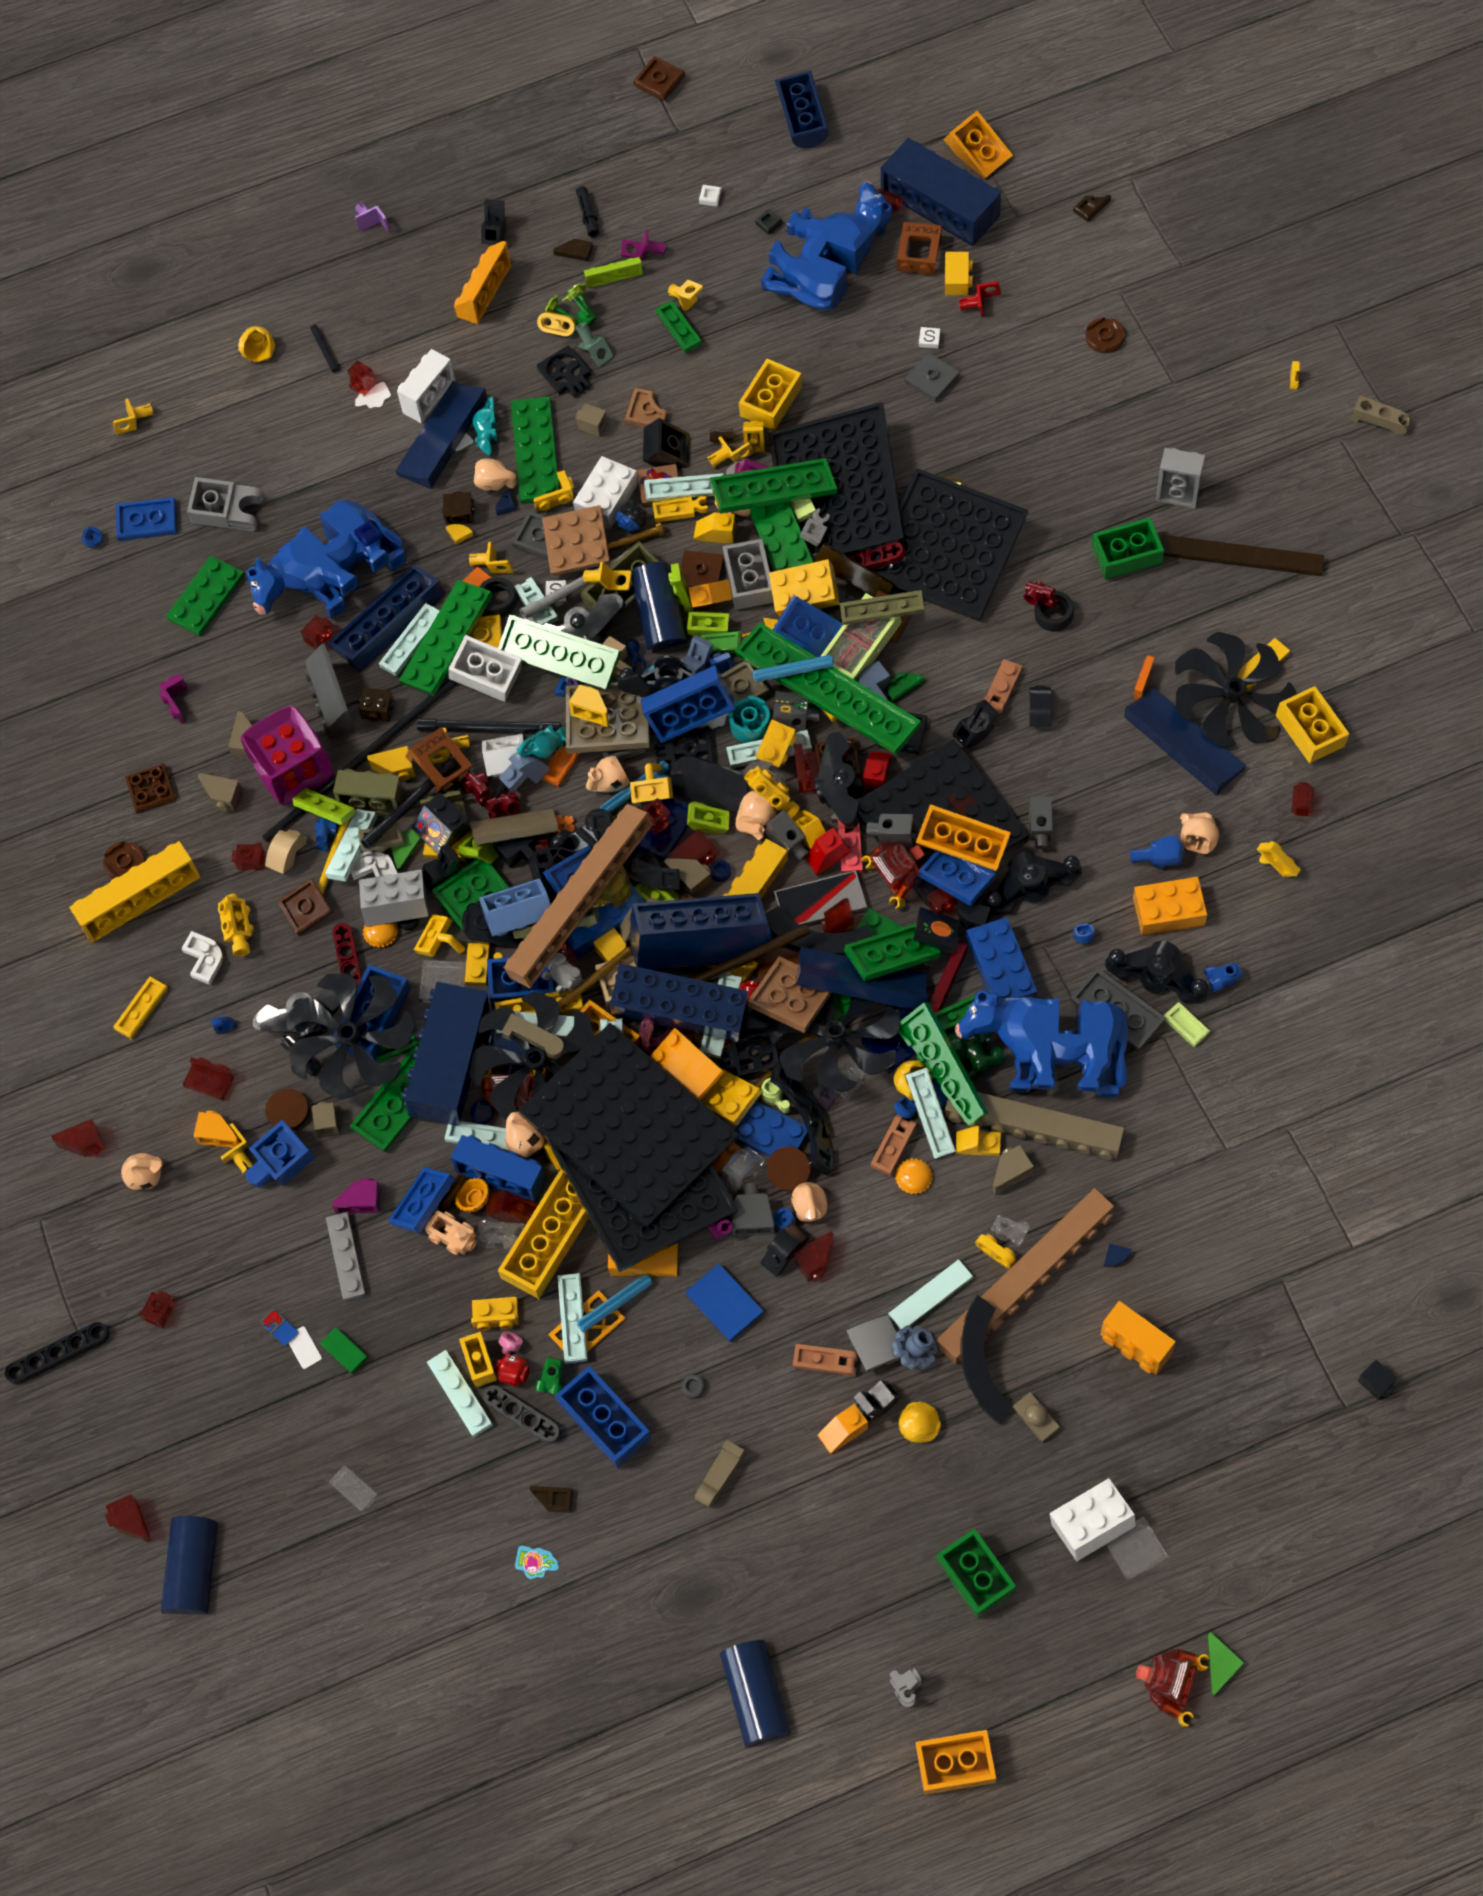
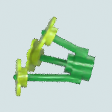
M585 283L574 285L568 291V295L562 299V301L567 298L569 301L572 299L581 309L576 314L578 319L558 307L559 299L557 295L551 298L545 309L546 312L554 313L558 311L563 315L571 316L577 325L586 322L589 327L597 319L595 313L590 309L582 296L586 290Z

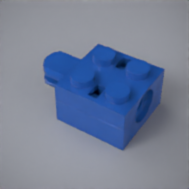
M281 1120L249 1148L258 1161L246 1171V1179L253 1186L259 1188L273 1177L283 1186L316 1156L291 1127Z

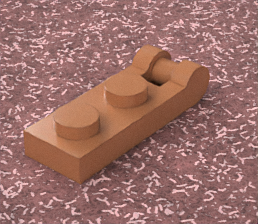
M1003 659L984 698L999 714L1003 713L1022 671V665Z
M897 1114L870 1164L871 1168L891 1176L917 1127V1123L912 1120L910 1122L904 1120L902 1116ZM899 1127H901V1128L905 1129V1132L902 1133V1132L898 1131L897 1129H898Z
M796 1344L792 1366L796 1369L855 1377L857 1371L855 1362L858 1361V1354L855 1351ZM840 1359L846 1360V1366L839 1365Z

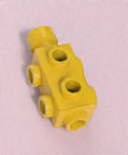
M759 766L754 770L751 769L745 775V780L748 781L749 786L766 799L772 807H775L777 810H785L792 819L798 813L800 806L794 801H789V788L780 781L778 783L775 781L773 774L765 768L763 770Z
M229 894L218 903L221 929L224 941L234 943L232 945L233 955L241 957L250 953L249 943L246 942L253 933V925L249 924L248 920L250 907L246 905L245 899L238 898L237 894Z

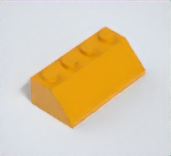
M502 241L488 247L485 254L481 255L477 268L473 269L469 282L465 283L461 296L455 301L454 308L458 318L479 324L511 267L507 242Z
M930 804L916 843L997 871L1011 832Z

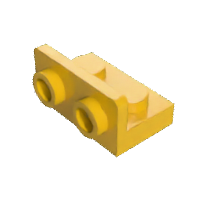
M771 719L755 758L777 768L780 765H785L789 756L786 753L788 746H793L797 737L794 734L796 729Z
M517 1297L472 1300L473 1318H471V1323L474 1329L479 1331H487L491 1327L510 1329L513 1328V1325H519Z

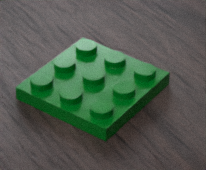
M477 859L432 889V893L464 933L462 928L464 911L473 903L480 901V897L508 889L509 887L491 864Z

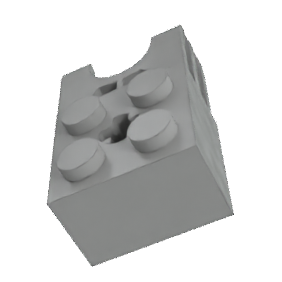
M195 477L187 509L190 523L255 531L258 525L257 520L253 515L246 514L242 510L245 506L260 504L263 501L264 493L256 487Z

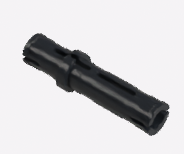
M581 186L576 189V194L583 215L582 221L586 225L588 236L595 238L600 234L597 226V215L593 212L588 189L585 186Z

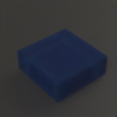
M371 520L353 530L354 535L365 547L382 538V533Z

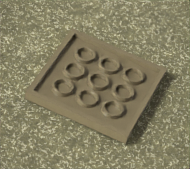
M612 682L608 691L584 684L583 686L592 687L600 693L609 718V726L605 727L571 716L569 700L579 685L566 686L567 754L650 748L649 723L643 715L641 704L643 697L621 691L618 688V682Z

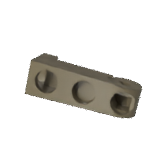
M1360 395L1350 420L1357 423L1359 420L1389 429L1395 434L1403 435L1407 432L1412 418L1409 414Z
M512 1013L501 1032L503 1038L511 1041L512 1037L516 1036L544 1050L550 1058L557 1059L564 1053L563 1041L559 1037Z
M726 1440L721 1452L704 1478V1482L697 1490L694 1499L710 1508L746 1456L745 1450Z

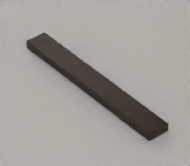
M1161 535L1164 556L1322 576L1324 555Z

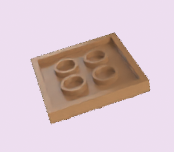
M600 505L542 518L552 576L600 566V562L605 564L611 563L603 512Z
M779 956L747 1001V1006L805 1033L832 992L796 985L798 965Z

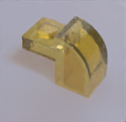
M622 865L592 905L593 908L602 907L611 902L617 908L627 901L631 894V883L624 865Z

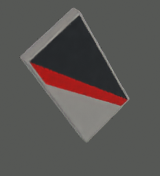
M856 870L774 891L777 905L780 906L790 919L800 926L805 924L811 925L867 910Z

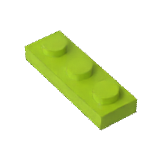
M640 257L629 258L625 261L610 263L584 271L587 288L643 275Z
M679 563L671 564L672 573H668L670 584L673 585L674 594L677 595L678 603L683 605L685 612L693 611L689 588Z
M307 788L293 798L294 806L340 825H343L355 815L353 807Z

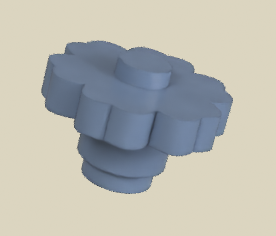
M906 1325L895 1334L896 1340L892 1343L894 1355L901 1358L903 1366L911 1370L917 1367L924 1370L935 1361L934 1355L938 1352L936 1341L929 1331L922 1329L920 1326H915L912 1329Z

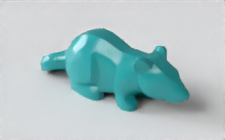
M489 397L485 406L477 411L473 417V426L477 432L475 442L477 447L488 456L493 451L491 441L498 442L494 397Z
M549 725L544 731L540 730L523 741L517 747V753L522 757L531 754L540 758L549 757L556 747L563 748L566 741V727H560L557 731H554L553 726Z

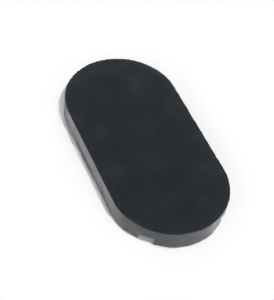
M686 756L678 759L670 770L672 787L679 795L713 808L729 812L738 810L743 797L749 792V786L741 773L697 756Z
M480 901L470 905L463 913V931L474 942L519 947V944L523 941L522 938H514L513 930L508 931L507 934L502 936H492Z

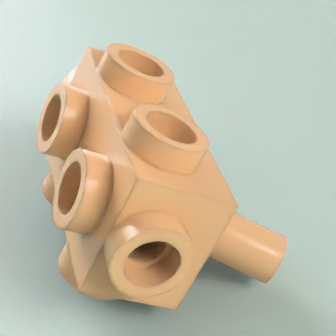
M437 1210L434 1215H431L425 1226V1230L429 1235L428 1239L438 1245L440 1242L446 1244V1249L455 1255H458L459 1252L465 1255L467 1250L471 1252L477 1243V1240H475L476 1235L473 1231L474 1228L466 1222L461 1224L455 1221L456 1218L446 1211L441 1213ZM441 1228H445V1233L439 1232Z

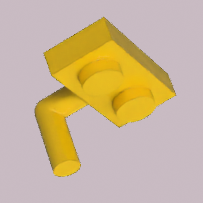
M646 764V780L630 782L632 803L673 798L671 777L654 779V772L662 770L660 764Z
M1270 841V843H1260L1257 848L1261 854L1259 862L1261 864H1271L1282 877L1297 876L1301 869L1291 857L1284 853L1279 844Z
M432 914L414 951L419 955L434 957L441 942L449 943L459 954L464 952L465 947L453 935L446 934L452 921L448 917Z
M468 943L465 972L466 986H487L489 944ZM500 952L494 954V959L503 958Z

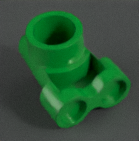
M546 1358L541 1378L537 1379L535 1390L556 1395L563 1389L564 1384L561 1383L562 1359ZM555 1367L556 1374H550L548 1368Z

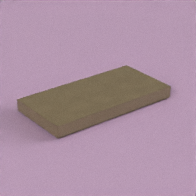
M553 808L470 822L475 845L558 831Z

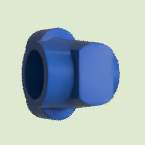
M323 817L320 820H316V848L318 850L326 851L328 849L329 836H336L338 830L337 823Z
M1238 963L1227 964L1217 968L1211 966L1204 969L1205 977L1209 981L1213 992L1222 990L1223 986H1232L1236 983L1237 979L1242 978V972Z

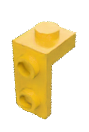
M564 470L557 472L560 490L533 499L536 512L546 511L551 507L567 504L569 501L574 500L572 492L574 484L571 477L566 476Z

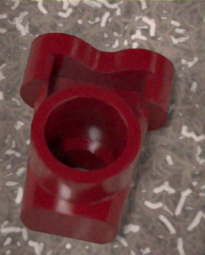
M1029 581L1026 584V593L1023 597L1027 603L1036 606L1041 601L1054 608L1056 606L1058 597L1055 596V588L1046 586L1041 581H1036L1035 583Z
M473 772L467 773L463 783L466 792H472L480 806H486L485 801L489 800L488 795L490 793L487 777L483 772L477 774Z
M515 792L502 793L498 798L493 797L485 801L490 819L502 817L505 813L515 815L521 808Z

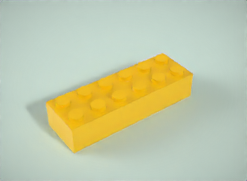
M180 841L175 844H170L157 855L150 856L142 864L132 867L122 876L115 877L102 888L95 889L87 897L77 900L69 908L90 942L94 943L201 877L192 859Z
M562 1168L498 1269L502 1280L537 1299L541 1297L589 1219Z

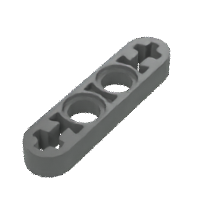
M490 1386L484 1391L483 1398L486 1405L546 1444H554L559 1440L560 1430L553 1421L498 1386ZM498 1393V1398L503 1401L501 1408H499L501 1404L494 1399L490 1402V1394ZM511 1403L519 1406L518 1412L513 1415L506 1412L507 1406ZM530 1415L537 1417V1423L532 1427L525 1424L526 1417ZM541 1424L549 1431L553 1428L555 1435H549L546 1438L545 1432L540 1429Z

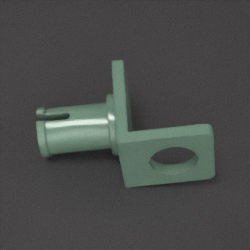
M586 322L576 326L575 329L583 340L578 345V348L589 351L597 366H602L613 357L604 338L594 336ZM599 348H604L606 351L603 359L597 357V350Z

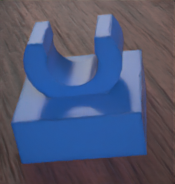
M720 652L712 654L713 659L709 660L711 667L715 665L720 674L733 668L732 659L728 652L722 655Z

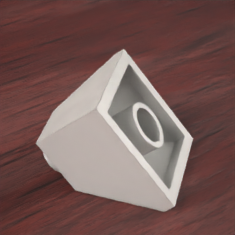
M523 734L482 741V753L487 776L500 777L512 764L509 758L517 753V747L524 741Z

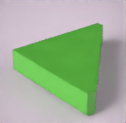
M412 829L401 832L404 840L403 846L391 847L397 872L401 871L402 866L411 857L421 840Z
M1210 1632L1207 1638L1210 1658L1211 1694L1215 1696L1244 1662Z

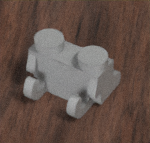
M556 953L546 966L550 972L545 970L542 974L545 980L553 978L559 984L556 988L558 994H563L568 990L572 991L584 981L580 975V970L572 967L562 953Z
M915 1668L908 1670L902 1675L896 1670L890 1673V1683L895 1690V1695L904 1707H912L915 1704V1694L913 1693L922 1685L920 1675Z

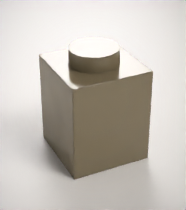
M586 403L581 410H578L575 418L578 430L600 437L608 423L606 410Z
M322 1101L317 1105H313L314 1130L318 1138L340 1134L338 1114L334 1103Z

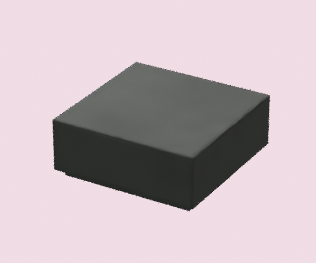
M768 209L755 220V224L769 235L782 225V219Z

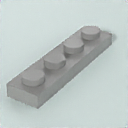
M345 1212L326 1217L343 1300L346 1302L365 1297L366 1293L349 1215Z

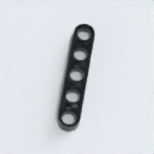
M94 1322L10 1363L5 1368V1377L12 1384H21L103 1344L109 1338V1330L102 1322ZM96 1328H103L104 1334L100 1338H94L93 1331ZM76 1338H82L84 1341L83 1345L77 1349L73 1348L72 1342ZM55 1348H62V1356L57 1359L52 1358V1351ZM41 1358L42 1365L37 1369L31 1368L32 1360ZM15 1368H20V1377L12 1379L10 1377L11 1371Z

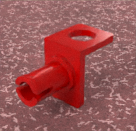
M999 281L978 284L975 296L959 298L960 310L978 307L981 317H983V298L1001 295ZM989 287L996 288L994 291L991 292L986 291V289Z

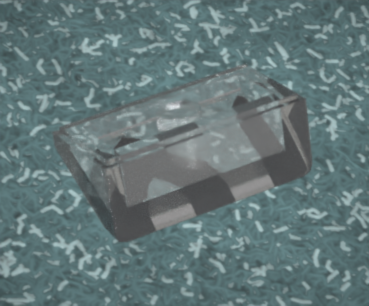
M480 1221L476 1234L477 1247L511 1250L524 1229V1223Z

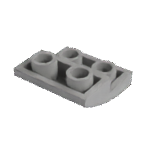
M888 1315L847 1330V1334L866 1372L884 1364L890 1365L901 1359L894 1355L892 1343L896 1340L895 1334L897 1332Z

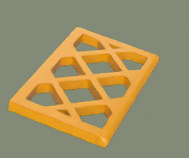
M599 1290L583 1303V1311L586 1315L594 1310L590 1309V1305L596 1299L600 1298L603 1302L608 1300ZM615 1310L611 1314H615L619 1319L612 1325H606L605 1317L602 1319V1325L592 1326L590 1329L602 1330L601 1334L594 1341H588L589 1329L585 1331L587 1353L622 1323L626 1317L618 1310ZM559 1324L548 1335L563 1350V1340H559L556 1337L562 1330V1325Z

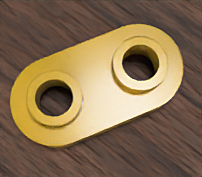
M545 312L537 320L538 327L543 332L569 336L576 330V321L571 316ZM547 318L551 320V325L547 324ZM565 322L569 323V329L565 327Z
M981 1234L975 1241L976 1245L983 1252L1005 1268L1010 1269L1017 1262L1015 1253L1007 1247L1003 1248L998 1245L997 1240L993 1236Z

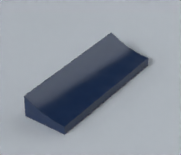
M452 381L396 469V474L431 489L473 423L475 413L485 404L487 400L485 388L467 386Z
M413 565L328 642L329 647L360 673L403 633L425 603L433 606L446 594L440 581L416 565Z
M1152 688L1137 701L1125 707L1124 718L1215 795L1220 793L1245 769L1246 765L1226 748L1219 747L1206 737L1202 728L1193 720L1186 721L1177 713L1176 706L1155 688Z
M801 947L799 951L796 985L913 1010L927 1002L928 999L926 989L927 973L903 969L864 982L847 956Z

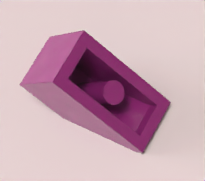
M363 1178L361 1181L353 1182L332 1202V1208L335 1213H380L381 1188L378 1181L372 1178Z

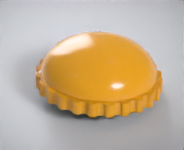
M395 922L367 927L364 925L363 929L366 943L378 949L392 945L399 933L397 923Z
M917 1158L903 1161L895 1173L898 1187L905 1191V1193H910V1195L925 1192L933 1179V1173H931L932 1170L929 1168V1165Z
M480 1178L465 1181L456 1195L455 1204L461 1211L466 1213L480 1210L489 1199V1186Z

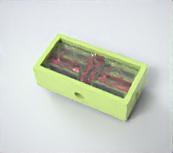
M865 593L862 599H868L873 597ZM901 617L843 625L821 656L832 655L834 660L833 667L859 682L861 673L873 664L902 623Z

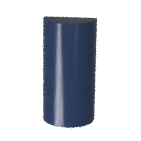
M807 71L775 80L793 144L800 148H811L821 144L827 138L829 129L812 72Z
M653 562L633 569L631 571V580L647 650L687 644L678 598L674 594L673 585L669 581L668 573H672L670 564L666 562Z
M178 1516L171 1519L160 1610L162 1614L208 1615L218 1524L215 1520L197 1516Z
M764 1640L748 1641L723 1650L720 1653L745 1748L790 1735L791 1732L766 1642Z

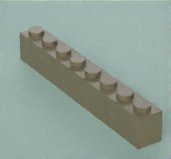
M977 1092L989 1114L972 1127L990 1128L993 1132L1013 1134L1016 1138L1024 1139L1027 1137L1034 1139L1035 1142L1040 1144L1051 1143L1061 1149L1072 1148L1082 1154L1089 1155L1092 1153L1099 1155L1102 1159L1117 1160L1123 1137V1127ZM948 1098L945 1118L955 1123L965 1122Z

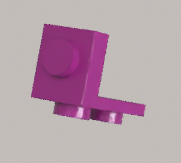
M179 673L158 685L161 693L158 695L164 705L168 703L171 707L168 710L173 719L178 718L182 724L185 722L184 718L172 700V697L188 689Z

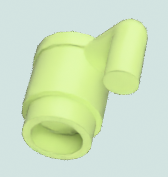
M771 1078L766 1079L761 1086L763 1102L770 1106L776 1105L784 1114H788L790 1112V1103L787 1100L783 1101V1091L770 1082Z

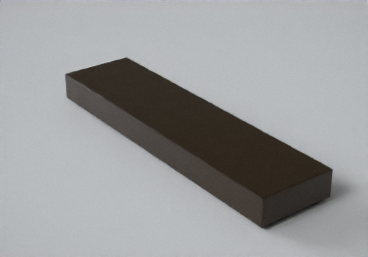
M826 543L822 545L814 562L828 559L832 563L836 575L874 597L878 591L889 595L895 584Z

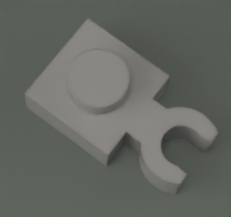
M819 508L813 513L812 518L807 520L799 536L815 546L820 544L827 529L823 524L826 523L830 516L827 513L824 518H821L819 516Z

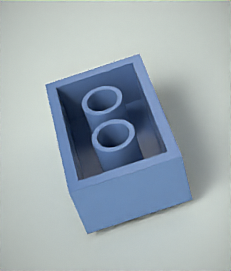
M540 878L479 898L492 936H502L507 934L508 931L528 927L529 924L538 922L543 916L544 911L550 906L547 892Z

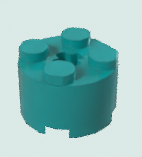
M747 696L745 699L736 700V709L729 712L732 736L742 743L762 740L771 722L770 711L765 701L755 696Z

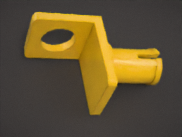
M687 280L681 287L676 284L670 285L668 293L670 296L678 298L683 311H688L698 301L697 294L703 289V286Z
M125 399L126 411L129 417L113 421L115 435L137 430V419L153 416L151 404L133 408L129 399ZM123 423L129 424L125 428H118Z
M720 436L718 439L722 448L707 458L715 468L727 458L732 459L734 463L740 458H747L754 453L750 442H747L732 452ZM748 449L745 454L739 456L742 451Z
M488 542L486 553L469 554L470 566L487 565L492 575L514 572L508 560L496 561L497 550L492 542ZM497 566H505L506 569H499Z
M600 562L599 570L584 571L583 579L586 583L600 582L608 591L630 590L632 578L630 570L613 571L607 564ZM623 575L626 577V582L619 586L616 584V580Z
M468 734L451 738L459 749L470 748ZM447 748L437 750L428 759L432 764L442 763L451 756V753ZM435 755H441V756H442V757L436 758V759H435V758H432V757L435 756Z
M231 1123L230 1127L241 1143L222 1155L221 1159L224 1164L233 1159L242 1173L245 1174L248 1169L244 1164L248 1168L254 1164L244 1153V1150L249 1147L246 1140L234 1124Z

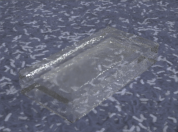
M345 1465L329 1481L330 1485L362 1513L378 1497L375 1491Z

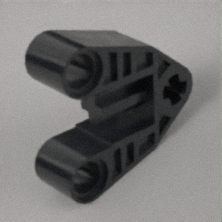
M563 847L538 849L529 857L528 865L533 880L540 878L547 892L550 905L557 895L543 872L575 854L576 851ZM538 857L542 858L541 864L537 861Z

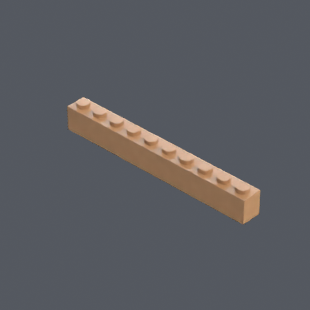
M627 804L618 813L617 818L606 829L605 834L594 845L590 854L582 861L580 867L569 878L568 883L557 894L552 904L544 911L537 924L532 927L527 937L519 944L512 957L507 960L504 969L510 979L531 988L652 827L653 823L647 812Z
M1095 1188L981 1296V1298L996 1308L989 1321L986 1335L991 1330L996 1331L1004 1322L1003 1319L1008 1314L1012 1316L1019 1309L1020 1306L1018 1304L1023 1299L1026 1301L1030 1299L1035 1293L1034 1289L1039 1284L1044 1285L1050 1279V1273L1053 1270L1061 1269L1067 1262L1066 1258L1070 1254L1075 1255L1082 1248V1242L1086 1239H1092L1098 1232L1097 1228L1102 1223L1106 1225L1113 1218L1114 1205ZM968 1310L936 1340L937 1348L955 1365L961 1360L960 1339Z

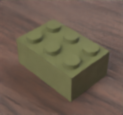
M352 769L337 771L333 790L336 801L353 807L355 811L359 809L376 812V815L388 816L405 800L406 795L400 777L393 773L376 774L372 771L356 772Z

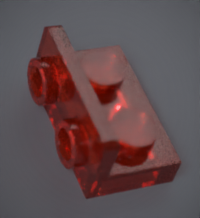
M794 744L799 793L816 791L814 779L818 775L815 753H807V751H803L802 744Z
M191 1057L189 1062L192 1066L183 1082V1086L223 1101L234 1079L230 1069L222 1064L217 1066L210 1064V1061L201 1057L198 1059Z

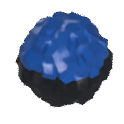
M629 500L625 504L620 505L616 513V521L618 526L627 532H634V530H640L646 524L647 512L635 504L633 500Z

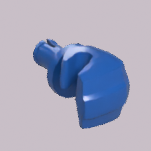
M1177 835L1162 837L1152 841L1149 848L1130 850L1131 863L1150 861L1153 867L1157 866L1163 870H1167L1168 865L1175 867L1182 865L1185 856L1184 845Z

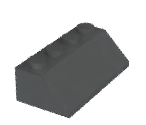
M325 643L321 644L305 661L307 669L304 670L307 682L312 681L313 686L309 688L313 699L318 698L319 702L315 705L318 714H323L324 720H321L324 731H329L331 738L355 731Z

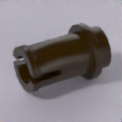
M713 428V430H709L710 442H714V444L716 441H719L718 438L720 436L724 441H734L733 429L715 430Z

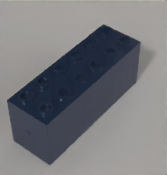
M907 138L880 168L881 192L932 223L941 225L942 229L971 246H974L1000 217L1001 191L910 138Z
M759 893L633 903L629 941L636 967L661 969L725 963L765 944L768 922Z
M619 963L610 1002V1010L613 1016L739 1043L747 1007L748 991Z
M436 982L435 989L432 988L430 991L429 1001H431L430 1008H426L424 1013L425 1027H421L418 1039L421 1042L419 1047H416L414 1050L413 1060H415L414 1067L409 1069L408 1080L410 1082L409 1086L404 1088L402 1099L405 1100L404 1108H407V1113L410 1117L459 1126L471 1083L469 1068L472 1055L480 1047L483 1033H479L480 1021L490 1010L488 991Z

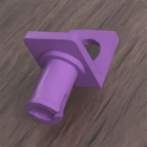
M360 202L363 208L359 203L356 205L355 210L359 215L355 216V220L361 232L380 222L386 231L390 232L387 219L378 206L369 209L365 202Z

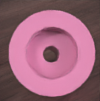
M504 1331L498 1342L503 1347L501 1352L506 1355L510 1354L511 1351H519L523 1340L515 1333Z

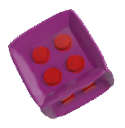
M293 705L270 714L249 727L241 735L243 748L249 760L253 763L257 774L274 799L282 806L292 803L293 798L305 788L313 791L333 776L330 759L322 748L317 735L301 712Z

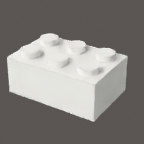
M433 349L422 357L419 365L412 369L409 377L398 387L397 393L403 414L420 423L424 422L437 406L451 382H456L451 359Z
M601 456L573 501L574 510L600 505L602 507L605 528L611 529L616 521V513L620 505L628 502L639 484L637 470Z
M465 635L448 669L449 679L506 702L522 668V658Z
M1109 1478L1050 1513L1053 1528L1076 1562L1136 1527L1135 1514Z

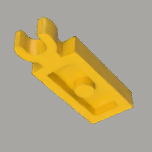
M692 496L652 502L655 523L695 517L694 512L707 513L708 506H700L707 503L706 497L701 496L693 501Z

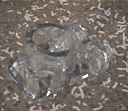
M997 1215L991 1230L996 1233L998 1238L1008 1239L1011 1241V1245L1020 1248L1031 1224L1022 1220L1017 1222ZM1001 1225H1007L1008 1227L1002 1228Z

